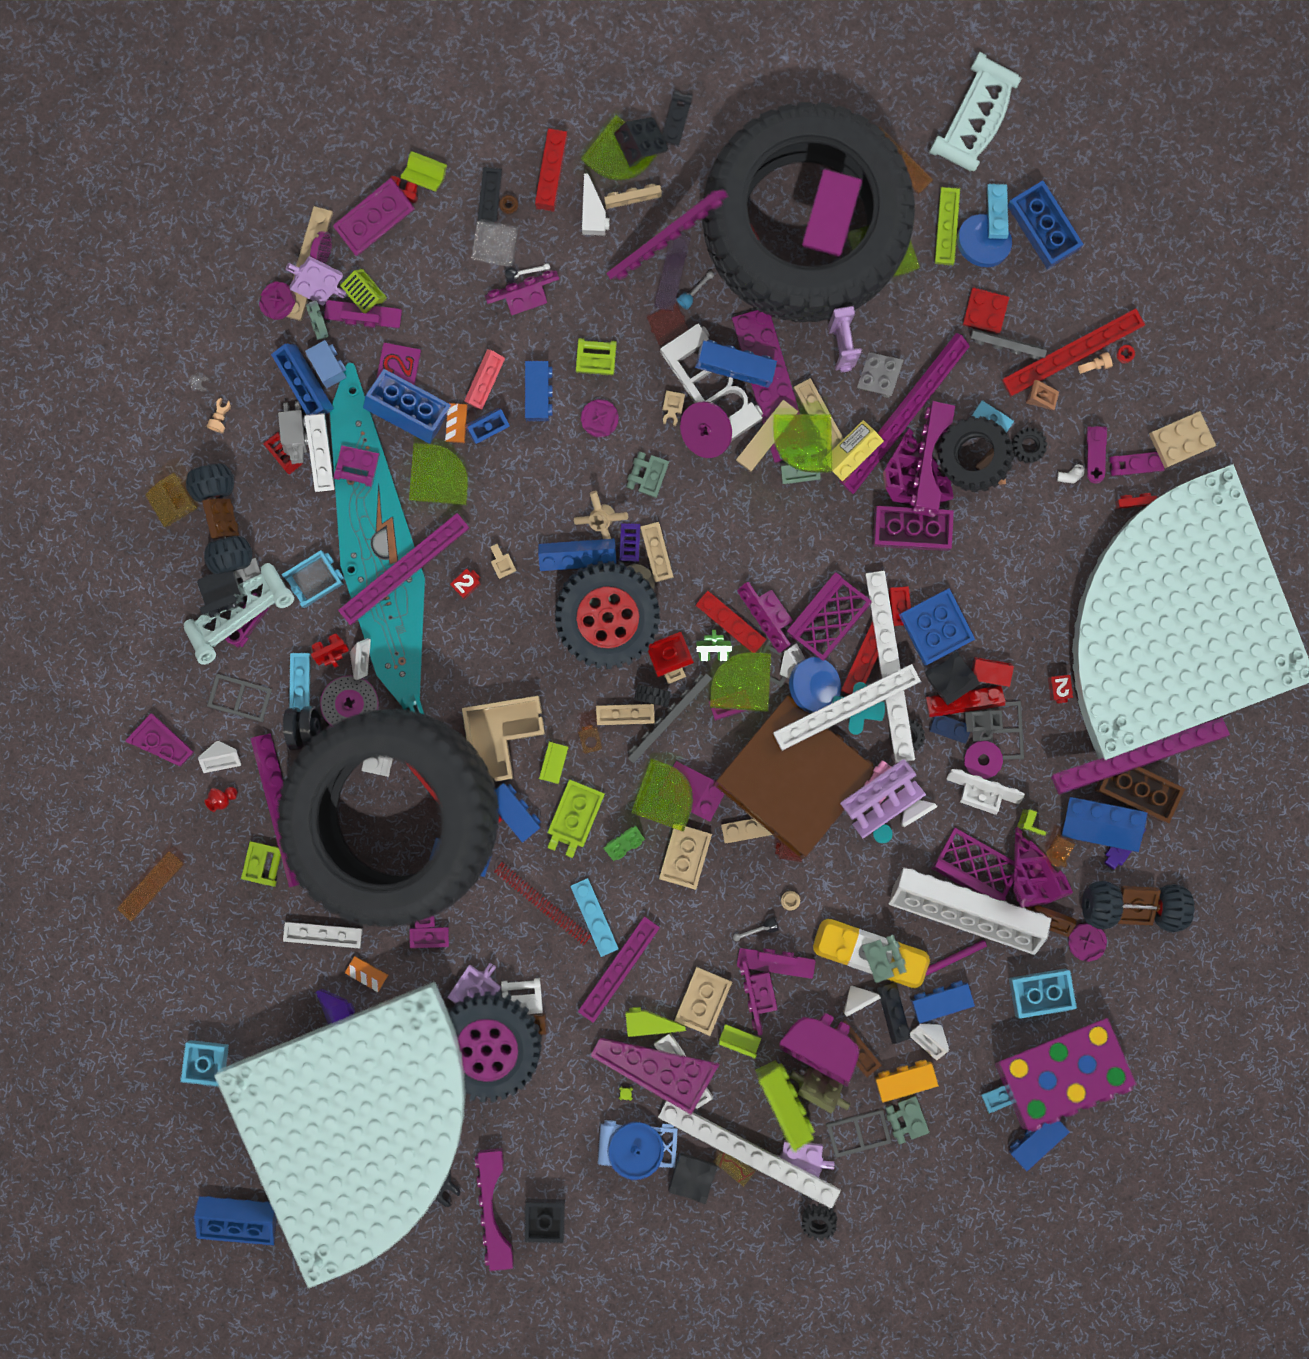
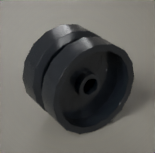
M305 706L301 710L297 707L287 708L283 715V733L289 750H301L322 732L321 718L315 706Z

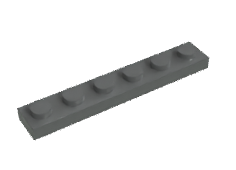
M708 674L704 677L700 675L693 682L695 684L694 688L691 691L687 689L680 696L682 698L681 702L678 705L674 703L667 710L669 712L668 716L665 719L661 717L654 724L656 726L655 730L652 733L648 731L641 738L643 740L642 744L639 747L635 745L628 752L630 754L628 759L633 764L712 680Z

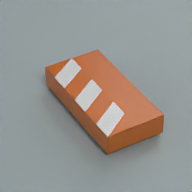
M449 403L451 407L447 413L445 441L465 443L468 405Z
M354 956L345 972L376 992L380 991L388 977V974L357 956Z

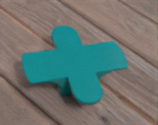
M863 682L856 683L853 687V693L867 687V685ZM834 696L832 703H835L845 697ZM879 702L849 717V731L854 735L860 734L863 731L864 719L882 721L885 714V702Z

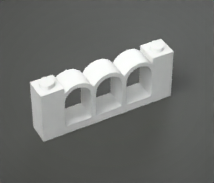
M699 323L660 349V353L694 403L705 401L694 384L712 372L703 370L690 379L679 362L699 350L703 341L709 340L708 337L710 335L704 326L701 328ZM727 377L728 385L706 400V402L714 403L729 393L738 394L742 398L743 407L729 417L732 426V440L761 422L763 412L758 405L754 406L752 402L748 404L746 393L741 388L732 386L733 378Z

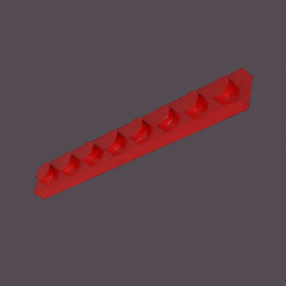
M1134 309L1001 381L1010 397L1033 386L1035 380L1042 381L1144 327L1145 323L1137 309Z

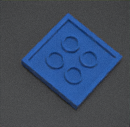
M950 588L899 614L924 666L975 640Z

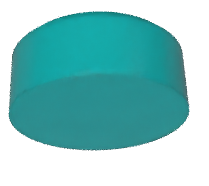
M885 824L873 831V838L879 843L889 842L893 835L892 829Z

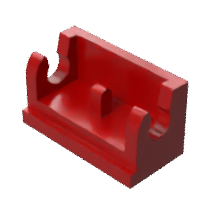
M974 657L972 671L977 676L978 681L1010 687L1014 669L1011 663Z

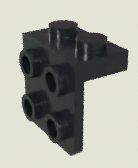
M653 117L625 122L614 132L629 167L637 165L647 156L668 151L666 142Z
M234 570L219 574L213 573L197 581L205 606L199 608L202 615L209 616L210 618L216 617L222 611L234 610L238 608V605L245 603Z

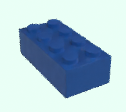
M1044 181L1039 182L1010 200L1008 204L1009 210L1047 270L1079 251L1084 245Z

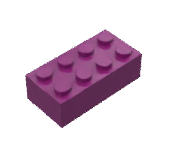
M876 506L874 509L873 547L949 551L952 549L954 510L939 509L935 517L912 513V508Z

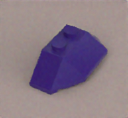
M323 989L316 991L328 1025L355 1014L352 1003H348L346 999Z

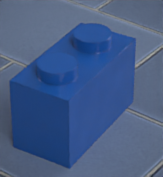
M497 408L466 424L465 427L472 441L477 444L510 427L502 410Z

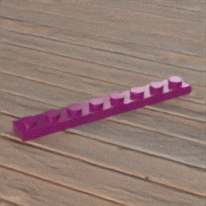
M720 190L711 193L607 272L609 279L618 278V280L627 277L629 275L628 272L639 268L643 260L652 258L655 255V251L662 250L668 246L667 242L679 238L684 229L692 228L696 220L707 217L709 215L708 211L720 207L723 204L722 201L728 197L726 192Z
M456 513L338 611L350 625H353L470 528L459 514Z
M271 733L256 736L250 739L289 887L297 886L299 884L294 878L296 875L294 872H290L285 861L287 857L282 853L279 842L281 836L277 830V818H279L277 808L278 800L281 797L280 791L283 779Z

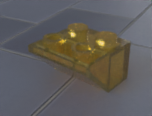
M175 473L157 482L145 494L164 528L198 509L182 480Z

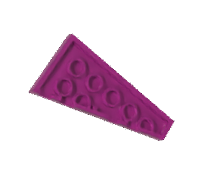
M604 1038L599 1039L591 1054V1057L690 1115L693 1113L719 1066V1063Z

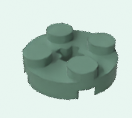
M317 300L305 304L317 340L327 338V329L319 311L320 308Z

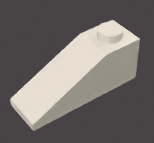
M584 174L582 234L605 235V230H609V218H606V212L589 175Z

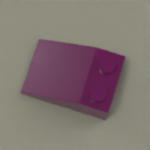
M676 761L659 796L710 822L724 794L713 785L716 781Z

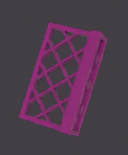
M835 572L787 632L793 639H796L822 661H825L871 605L872 601ZM844 585L849 589L850 596L839 597L838 590ZM861 598L866 602L862 608L853 609V599ZM850 600L851 609L840 611L839 601ZM837 601L838 611L827 612L826 605L829 602ZM852 613V620L849 623L841 624L840 614ZM838 614L839 624L828 625L827 615ZM825 616V626L814 627L815 618ZM839 627V636L829 639L828 629ZM826 629L827 639L816 640L815 630ZM805 631H812L813 641H804L800 637ZM827 642L828 649L822 655L817 651L816 643Z
M954 828L939 857L931 868L964 888L979 894H986L990 898L999 901H1005V897L1015 878V869L1012 875L1005 876L1002 865L1006 864L1015 867L1013 860L957 828ZM956 834L963 838V846L955 847L953 838ZM969 846H978L981 855L972 857ZM966 848L968 858L959 861L956 850ZM953 851L956 862L948 863L943 860L945 853ZM990 854L996 856L998 864L988 866L986 856ZM982 857L985 868L976 870L973 859ZM970 861L972 871L968 873L962 871L960 863ZM999 866L1002 877L993 880L990 869ZM986 870L989 881L981 882L978 879L977 872ZM1003 880L1005 888L1002 893L995 889L993 882Z

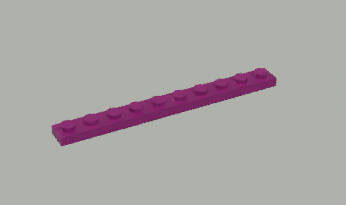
M956 333L877 433L884 442L845 480L839 481L850 493L854 494L970 347L962 335Z
M1219 718L1106 760L1100 758L1053 774L1051 778L1058 794H1062L1226 738L1230 733L1223 718Z

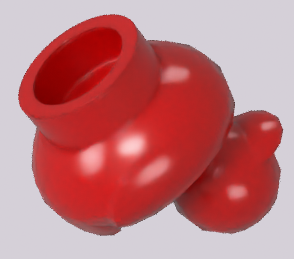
M228 787L224 792L212 788L208 792V798L204 801L205 805L212 812L218 809L223 810L229 805V800L236 799L238 792L234 787Z

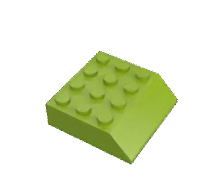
M775 1060L755 1071L793 1152H796L814 1139L812 1133L815 1131L808 1117H803L806 1113L799 1098L794 1099L797 1097V1094L790 1080L786 1082L789 1077L782 1063L777 1064Z

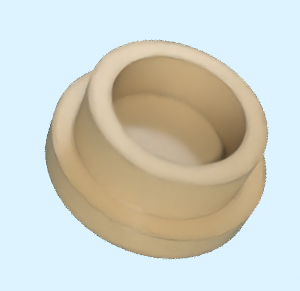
M787 891L781 897V904L787 910H795L800 905V897L794 891Z

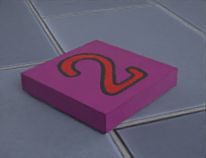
M383 343L377 378L385 369L415 385L421 349Z

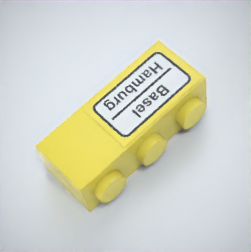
M863 420L822 461L843 481L884 440Z

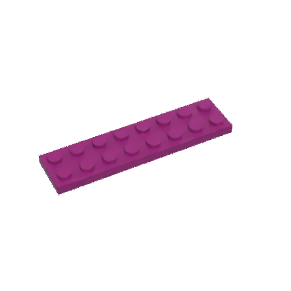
M756 310L732 317V322L741 351H752L754 355L770 356L772 360L777 361L773 382L769 388L751 383L756 403L763 412V415H761L762 424H765L783 400L798 411L770 447L775 464L787 460V458L780 459V451H786L788 448L793 450L803 449L804 446H809L771 315Z

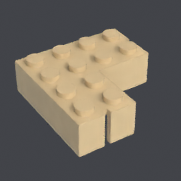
M539 696L462 708L467 741L478 751L477 754L484 760L489 774L492 778H495V781L514 779L508 741L545 735L543 717L538 715L542 714Z

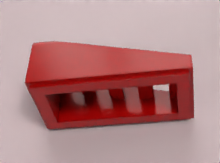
M277 432L263 444L289 475L303 463L292 464L290 455L281 460L286 453L283 450L278 454L276 452L283 445L280 443L275 448H271L277 441H281L280 434Z

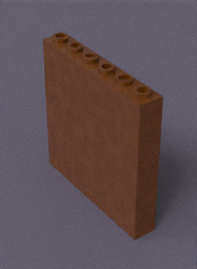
M787 696L713 785L803 860L844 811L840 803L860 790L873 775L874 765L870 760L863 759L854 747H849L845 744L844 739L840 735L832 733L829 730L830 728L781 750L773 733L812 714L802 710L792 697Z

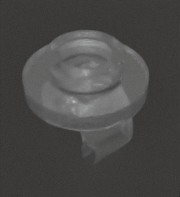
M196 372L195 375L192 374L189 380L191 390L207 391V388L201 386V382L203 380L209 382L210 379L208 377H201L199 372Z

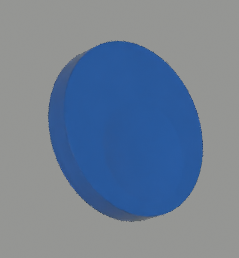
M979 214L971 216L961 225L957 234V245L964 258L972 264L980 267H994L1002 263L1010 253L1012 238L1009 230L1007 239L988 238V215Z
M812 657L800 661L793 668L789 679V688L795 703L802 710L814 713L832 704L834 696H840L841 682L836 669L828 661Z
M643 1122L626 1123L612 1134L608 1142V1160L612 1168L627 1179L639 1180L653 1174L662 1162L664 1155L663 1141L659 1133L648 1124Z

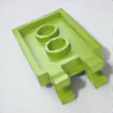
M569 779L548 830V834L553 835L548 848L555 851L558 842H563L569 845L566 856L573 858L577 846L584 847L605 794Z

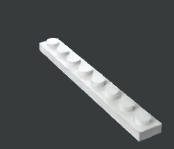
M911 664L773 734L781 750H784L921 681Z

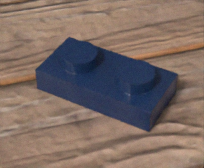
M943 715L933 718L929 732L963 744L967 743L970 732H967L965 723Z

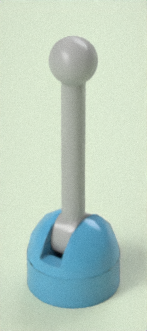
M712 271L707 272V276L690 294H681L676 299L677 302L687 310L693 303V295L708 279L714 277V273Z

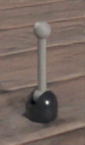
M775 917L767 918L762 927L742 934H734L733 940L739 941L742 937L762 930H766L769 933L779 931Z

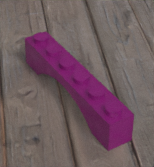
M933 401L930 407H926L924 418L927 419V422L923 425L921 432L924 440L923 442L921 441L918 451L921 453V458L917 460L916 464L918 477L915 476L913 488L916 489L915 494H912L910 505L913 506L912 513L935 517L939 510L941 491L935 482L932 472V452L937 440L944 432L946 433L949 430L948 427L953 423L954 405Z
M502 1148L479 1150L478 1156H475V1165L480 1170V1175L477 1176V1185L482 1190V1195H479V1205L484 1210V1214L481 1215V1225L485 1226L486 1234H483V1245L487 1246L488 1251L485 1254V1265H489V1271L513 1269L512 1245L499 1230L493 1212L494 1187L504 1169Z

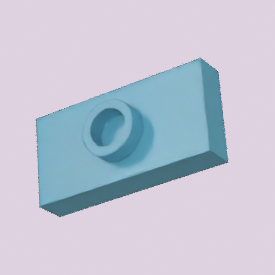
M984 401L980 402L972 415L975 418L983 416L987 420L992 419L996 421L1006 433L1014 422Z

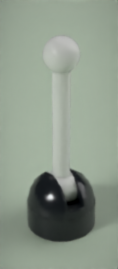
M544 264L542 267L518 271L514 267L504 268L507 283L514 282L522 274L541 270L549 271L550 265Z

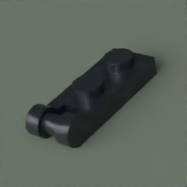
M674 91L662 134L667 144L679 147L693 99L692 94L684 95L680 91ZM678 101L684 102V107L677 106Z

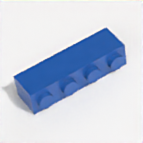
M713 340L703 341L700 346L695 368L769 388L773 382L777 361L772 360L770 356L754 355L752 351L736 350L733 346H722Z
M284 344L271 354L306 415L321 413L326 415L334 409L296 344Z
M615 539L538 544L540 571L587 568L588 564L597 565V562L603 561V564L608 563V561H614V564H616Z

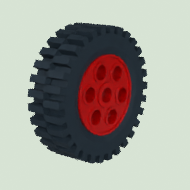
M603 561L597 562V565H592L591 563L585 569H578V573L575 575L572 574L569 577V581H565L563 584V589L559 591L558 600L555 605L557 632L559 638L561 637L564 647H567L568 652L571 655L574 654L580 662L584 660L586 665L591 666V664H595V667L600 669L601 666H606V669H612L614 665L620 668L623 667V663L627 662L628 665L633 663L632 659L634 658L638 660L642 657L641 653L643 651L646 653L649 650V644H653L655 641L654 636L658 634L660 608L653 588L639 571L637 573L634 568L630 566L625 567L620 562L619 564H614V561H608V563L603 564ZM612 594H617L620 597L615 603L609 601V596ZM595 597L599 598L600 604L592 606L589 603L590 600ZM626 608L631 609L632 614L629 617H624L621 615L622 610ZM610 612L613 614L611 620L606 621L602 618L603 614ZM586 616H592L594 621L591 624H586L583 622V619ZM617 627H624L626 629L625 633L622 635L616 634L615 629ZM599 630H604L607 634L604 638L600 639L596 637V633Z

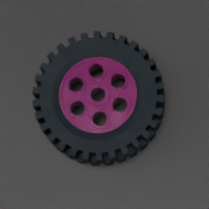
M485 991L484 995H480V992L475 993L473 997L469 995L462 1002L458 1001L448 1011L462 1055L466 1093L470 1094L469 1099L475 1101L476 1097H480V1102H486L487 1098H491V1102H496L498 1097H501V1100H505L508 1094H511V1096L517 1094L518 1089L522 1090L526 1082L529 1083L540 1058L542 1038L541 1034L538 1033L539 1025L534 1023V1015L529 1016V1009L526 1006L524 1008L520 1007L521 1002L519 1000L513 1002L511 1001L512 996L509 995L503 998L500 992H496L495 996L491 995V991ZM498 1028L501 1034L494 1035L491 1029ZM478 1029L481 1035L478 1037L474 1036L471 1030ZM509 1044L512 1050L505 1051L502 1045ZM489 1045L492 1051L485 1052L482 1046ZM469 1046L473 1052L470 1054L465 1053L463 1047ZM500 1061L503 1067L497 1068L493 1062ZM480 1062L483 1064L484 1068L477 1069L474 1066V1063Z

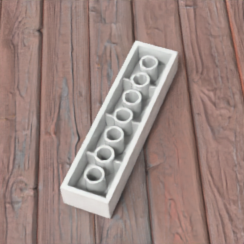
M903 868L896 880L889 901L891 906L1034 955L1046 941L1051 918L1041 913H1034L1025 908L1008 904L1006 901H999L990 898L986 894H979L968 888H961L950 882H944L935 879L933 876L923 875L913 869Z

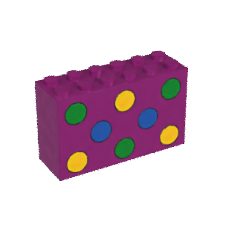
M1108 1018L994 1063L1022 1129H1028V1131L1042 1128L1041 1124L1044 1122L1046 1124L1061 1120L1059 1117L1061 1115H1064V1117L1078 1113V1108L1088 1109L1096 1106V1101L1098 1100L1100 1102L1115 1098L1113 1095L1115 1093H1118V1095L1132 1091V1086L1136 1085Z

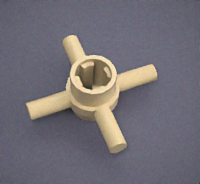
M592 491L589 494L594 510L590 513V516L575 517L574 523L575 525L589 524L593 530L601 531L603 539H611L608 527L612 524V521L627 520L628 514L627 512L615 513L611 506L601 505L597 491Z

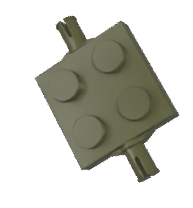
M810 1066L803 1076L794 1070L789 1076L799 1082L798 1095L831 1114L836 1105L846 1111L848 1110L851 1103L841 1098L840 1092L843 1085Z

